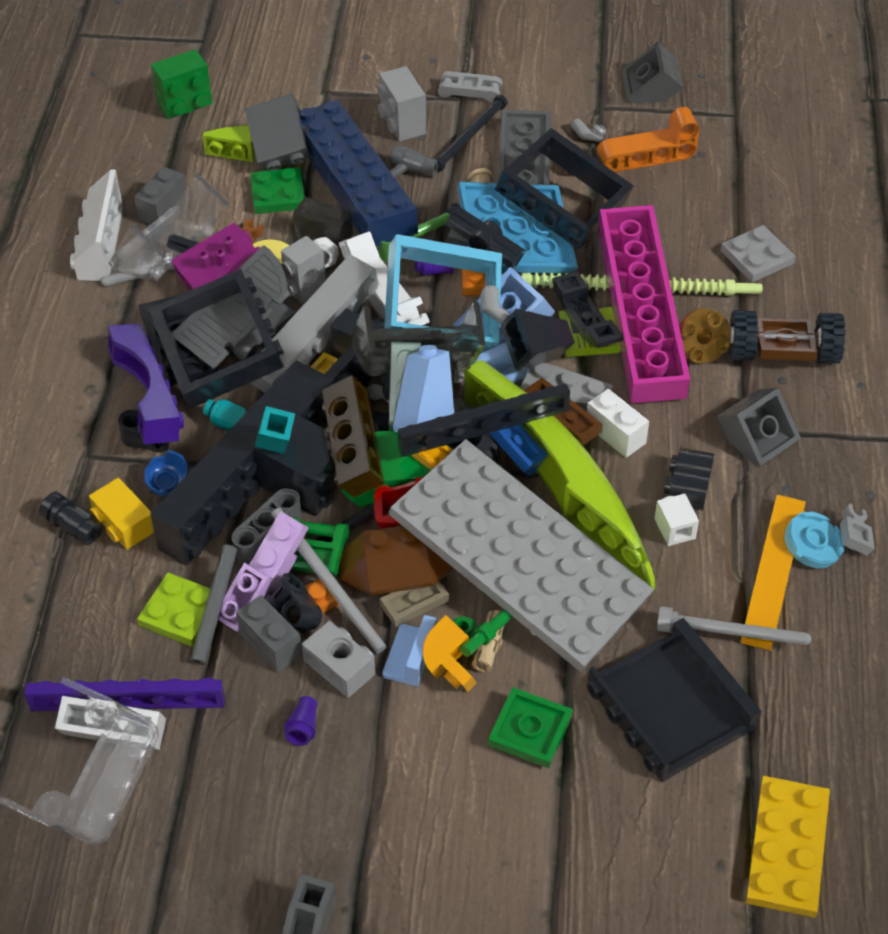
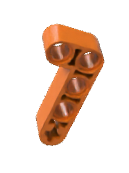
M680 107L671 113L668 129L606 139L597 146L596 150L602 164L614 172L685 160L696 153L700 129L691 110L687 107Z

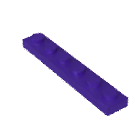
M173 678L167 681L138 679L136 681L120 682L115 680H104L103 682L74 680L64 683L40 681L38 683H26L25 697L30 711H59L62 696L139 709L224 708L225 704L222 680H214L212 678H202L200 680Z

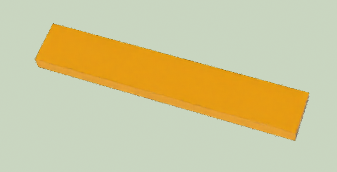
M776 495L745 624L777 629L793 555L788 550L784 539L785 528L793 518L804 512L806 501ZM741 637L740 641L742 644L770 651L774 642L749 637Z

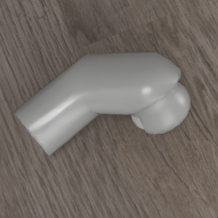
M575 119L571 123V128L582 140L600 142L606 134V128L602 125L596 124L593 129H590L581 119Z
M494 285L485 286L481 292V308L483 312L502 324L509 317L510 313L499 306V289Z

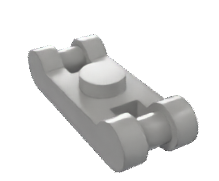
M445 71L442 73L441 83L437 92L443 98L458 95L485 98L488 102L493 103V99L500 94L503 82L497 76Z

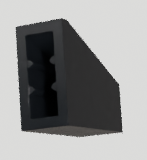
M515 309L500 325L514 368L517 371L556 360L575 343L568 322L563 319Z

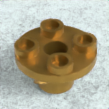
M710 308L693 310L679 324L685 356L694 363L712 362L730 348L731 331L729 323L716 310Z

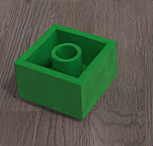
M196 49L150 64L156 101L168 119L213 104L208 65Z

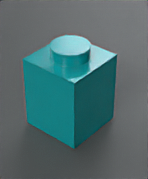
M266 406L260 422L255 447L284 454L290 439L295 413Z

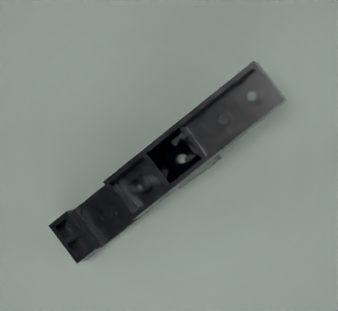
M347 308L344 309L330 324L332 356L338 358L331 368L323 374L296 360L150 513L159 551L187 566L193 558L198 557L202 553L204 546L213 537L219 535L223 525L231 517L238 514L245 501L257 493L259 486L273 494L285 488L295 490L300 497L301 509L316 517L324 508L330 506L334 499L333 484L335 482L334 474L336 469L335 463L330 456V451H328L324 433L328 422L322 408V403L324 402L322 390L351 375L364 387H367L369 380L384 368L385 340L383 338V325ZM266 406L295 413L290 439L284 454L255 447L260 422Z

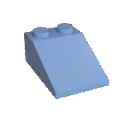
M510 267L501 276L500 307L510 313V315L515 309L550 317L555 313L545 298L514 269ZM481 297L453 324L460 332L483 336L484 312L481 308ZM499 326L498 345L505 343V339Z

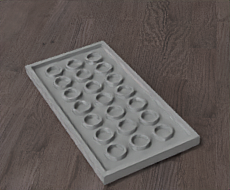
M466 439L390 508L388 513L580 672L584 670L654 591L652 587Z

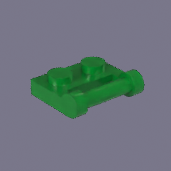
M292 517L309 527L306 534L333 537L332 543L305 540L330 573L336 577L344 544L349 536V525L338 523L337 526L312 523L301 521L298 517ZM296 549L294 554L298 558L290 570L315 573Z

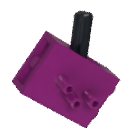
M235 222L200 243L173 234L169 235L166 244L169 249L182 253L171 261L176 275L188 291L238 270L260 249L259 246L256 248L253 246L249 233L245 229L240 230Z

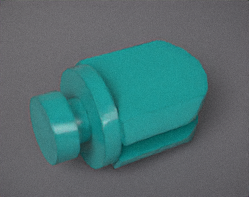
M209 399L203 409V415L210 417V422L213 425L229 431L246 413L244 407L226 399H219L217 402Z

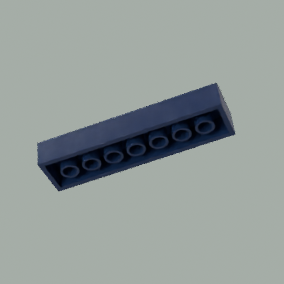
M338 100L329 101L323 105L304 108L298 112L306 146L311 153L309 159L358 232L363 234L370 231L376 247L381 245V241L392 242L396 234L404 236L418 234L417 208Z

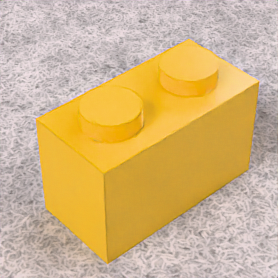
M119 477L89 495L92 507L89 509V512L94 516L93 520L97 524L102 523L106 527L107 534L115 543L119 541L126 550L154 533L150 516L151 511Z

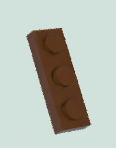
M542 377L523 391L528 394L553 385ZM571 399L569 411L554 415L582 446L602 433L603 424Z

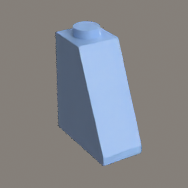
M424 345L419 347V351L407 355L393 424L394 432H398V429L411 424H418L437 417L454 414L449 351L439 350L435 345Z

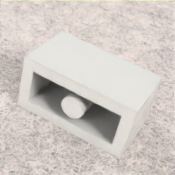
M610 389L605 390L588 402L587 413L603 424L602 433L598 436L625 458L646 444L649 420Z

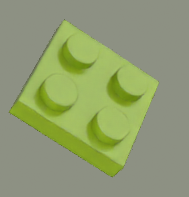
M167 573L138 616V626L193 647L210 588Z

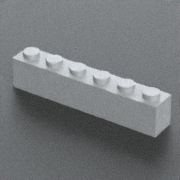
M349 254L272 339L273 341L278 339L284 354L280 355L284 368L251 382V385L266 392L296 360L309 366L311 360L325 349L327 342L331 339L330 324L345 308L357 313L361 304L369 295L371 296L375 293L379 285L376 269Z

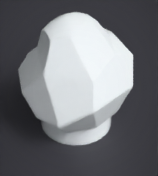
M327 237L314 239L313 242L323 249L325 268L334 265L339 255L338 246Z

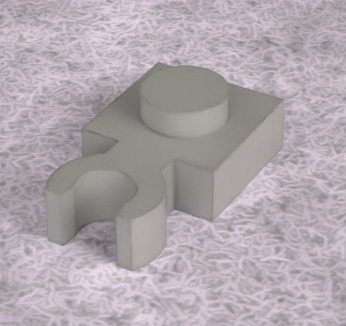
M849 503L841 513L843 520L840 522L842 545L868 556L875 547L872 527L864 523L868 517L867 512L862 509L856 514L853 510V505Z

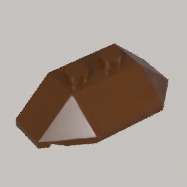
M397 526L364 531L348 544L342 552L339 564V578L341 583L349 584L355 589L372 596L434 586L453 567L405 527Z

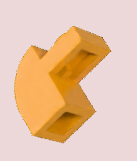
M445 615L427 634L423 644V658L427 668L436 679L447 671L443 676L454 688L458 689L462 686L469 692L477 682L456 660L462 655L460 647L470 638Z

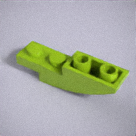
M249 125L215 129L204 132L202 135L205 155L253 162L256 156Z

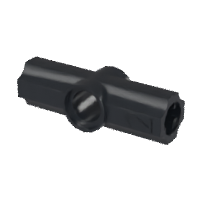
M457 206L447 219L446 226L466 238L470 248L502 253V263L509 268L514 269L525 254L526 250L505 237L501 227L492 220L482 222L460 206Z

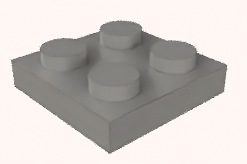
M764 225L722 243L720 250L752 283L794 264L796 257Z

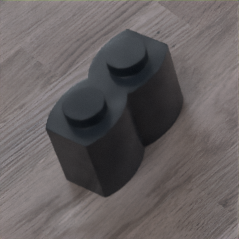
M680 447L678 456L672 455L669 472H673L674 475L673 477L667 476L664 494H669V496L686 494L692 508L703 511L715 454Z

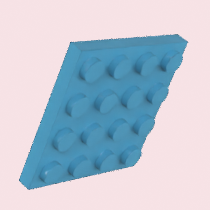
M459 182L457 192L460 207L482 222L486 220L496 222L501 227L505 237L526 250L519 264L514 268L516 272L561 274L576 272L578 265L573 245L495 190L497 183ZM532 185L563 207L558 185ZM502 263L501 272H506L509 267Z

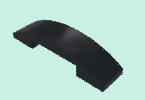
M577 271L552 278V283L562 307L575 329L587 343L593 347L600 348L623 341V335L613 321H606L588 296V286Z

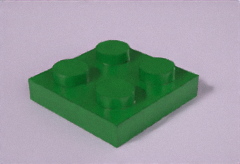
M300 168L250 173L255 214L306 209Z
M512 687L488 738V746L549 769L573 716V709Z

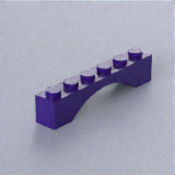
M141 323L108 326V352L113 364L135 376L147 391L145 397L138 403V430L144 445L179 441V429L184 428L183 414L181 411H177L176 397L170 394L169 380L164 379L163 366L157 363V353L155 348H151L150 335L145 334Z

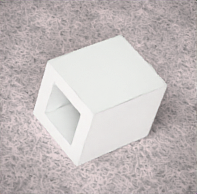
M686 494L667 496L662 500H658L654 519L667 545L671 546L696 539L699 520Z

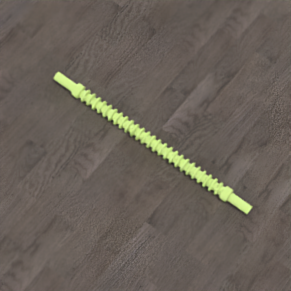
M545 272L542 275H538V273L531 275V273H521L519 275L530 285H534V288L541 285L543 289L545 286H549L552 289L554 286L552 278L561 276V273H558L557 276H554L553 273L547 276ZM584 274L580 275L587 284L588 290L594 287L596 291L599 288H603V291H606V288H609L607 275H603V278H600L598 274L596 277H592L591 274L588 277H584ZM673 277L672 280H669L672 294L675 291H679L680 294L683 291H687V294L694 291L696 295L698 292H702L703 295L706 292H710V295L717 292L719 296L721 293H724L725 296H734L735 293L762 294V284L735 283V280L726 279L725 282H722L721 279L718 282H714V279H711L710 282H707L704 278L700 282L698 278L695 281H691V278H688L687 281L680 278L677 281Z

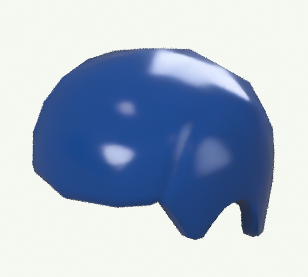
M168 450L163 456H153L144 470L145 485L154 495L166 497L189 473L188 463L183 455L172 450Z

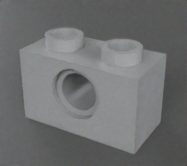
M305 236L281 250V266L286 275L288 291L290 292L289 296H293L300 303H303L326 281L323 249L308 236Z
M328 621L302 643L304 662L347 698L375 675V657L370 649L364 645H358L352 640L351 635L343 627L338 628L331 621Z

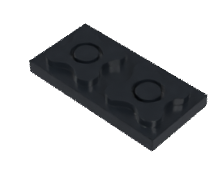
M179 295L138 305L146 332L150 335L151 347L156 349L157 363L162 364L164 379L169 380L170 386L177 385L178 383L149 309ZM191 314L169 323L172 332H174ZM177 342L191 380L204 378L219 371L218 366L211 369Z

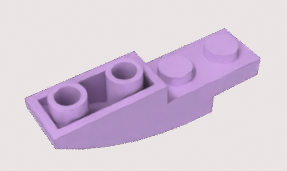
M281 511L279 512L250 564H243L227 591L218 617L219 621L239 632L236 612L260 595L265 598L269 592L275 591L281 583V576L290 571L298 558L294 553L309 527Z

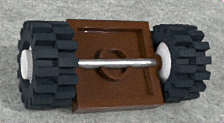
M733 310L729 325L731 331L730 359L753 361L758 344L760 359L771 361H816L817 363L839 364L843 359L845 350V318L841 313H819L815 323L816 328L813 330L811 319L757 318L756 311Z

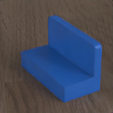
M521 425L489 433L528 476L535 474L548 456Z

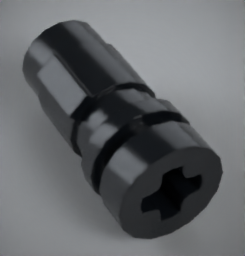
M58 491L50 493L40 505L39 514L56 527L61 526L64 531L84 544L90 545L99 537L102 528L93 521L94 516L79 506L75 508L74 503Z

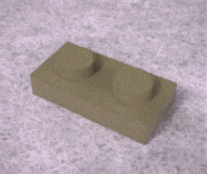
M439 581L430 587L392 592L380 598V606L393 625L398 627L448 602L449 593Z

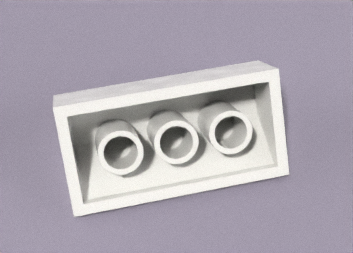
M110 169L89 188L87 199H83L82 202L83 217H79V235H75L74 238L75 254L70 256L71 269L75 270L77 280L101 281L102 277L111 273L123 213L117 173L113 169Z

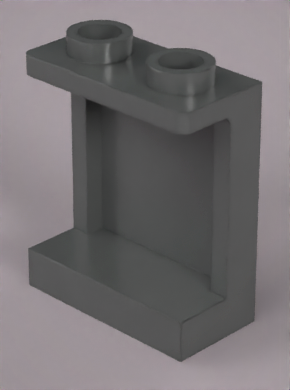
M292 93L245 108L257 163L264 171L279 170L281 166L287 164H300L305 159L311 157V153L306 146L298 113L301 111L300 105Z

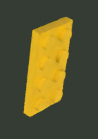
M768 776L762 777L746 904L812 918L816 917L830 789Z

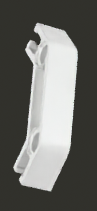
M370 231L339 242L344 259L351 254L376 269L379 285L375 293L371 296L369 295L367 300L379 316L385 320L388 268L379 257ZM399 283L397 322L421 326L429 323L427 314L423 313L419 316L416 307L423 304L421 297L411 298Z

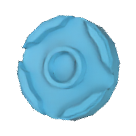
M802 512L789 522L785 528L784 539L788 550L795 559L812 568H827L835 564L844 551L840 529L836 525L833 527L828 522L830 519L822 514Z

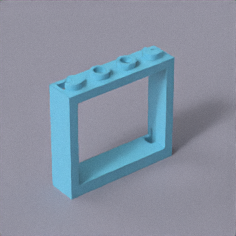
M396 234L389 245L384 337L392 338L397 342H419L422 346H444L451 351L468 350L473 351L477 355L496 347L499 344L500 323L485 312L483 336L397 322L400 258L485 273V286L494 285L499 289L500 306L502 253Z

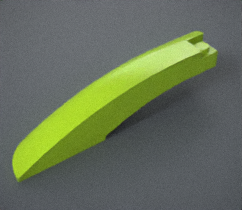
M483 360L475 361L464 368V401L472 406V409L495 401L527 394ZM554 415L520 424L548 455L536 472L553 494L563 512V517L655 590L654 574L637 531L623 503L590 454Z

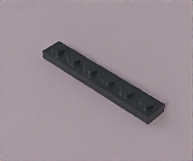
M566 383L550 386L543 390L521 394L510 399L495 401L488 405L408 425L398 429V450L401 456L405 457L569 411L571 391Z

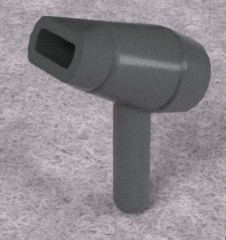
M396 145L390 153V164L395 167L389 171L395 179L405 171L422 173L434 178L438 171V160L427 157L411 148Z

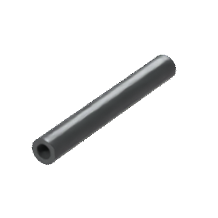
M231 545L222 546L190 661L197 665H205L237 553V548Z

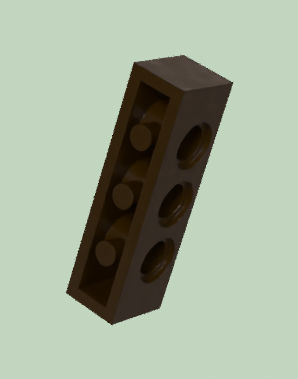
M351 375L322 390L324 399L322 408L327 416L328 425L326 426V432L332 445L330 456L335 463V482L341 490L344 489L355 498L385 484L367 389Z

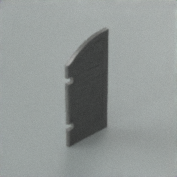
M263 245L239 269L242 270L245 278H252L257 289L253 296L255 299L260 297L266 313L262 314L265 320L273 312L269 306L273 302L280 305L290 295V292L288 291L286 275L279 260L269 248ZM239 292L192 313L173 332V335L177 342L211 369H214L230 354L226 348L230 344L236 348L257 326L242 292Z

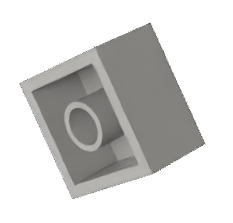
M405 66L379 73L380 84L377 85V92L380 97V104H378V112L381 118H385L390 133H394L399 142L426 134V95L408 67Z

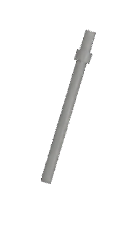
M277 508L271 515L276 519L280 511L285 512L281 508ZM303 537L297 550L376 654L381 653L387 647Z

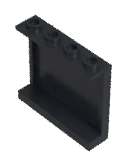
M684 618L673 623L670 635L598 673L594 666L589 668L587 683L589 694L593 699H598L601 702L608 719L613 724H618L624 732V738L628 745L638 750L643 757L647 770L652 774L655 773L661 782L666 781L758 727L762 711Z

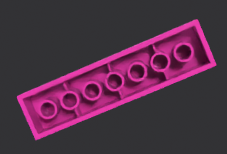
M653 205L600 209L598 233L616 327L623 335V341L619 343L631 404L687 399L690 375Z

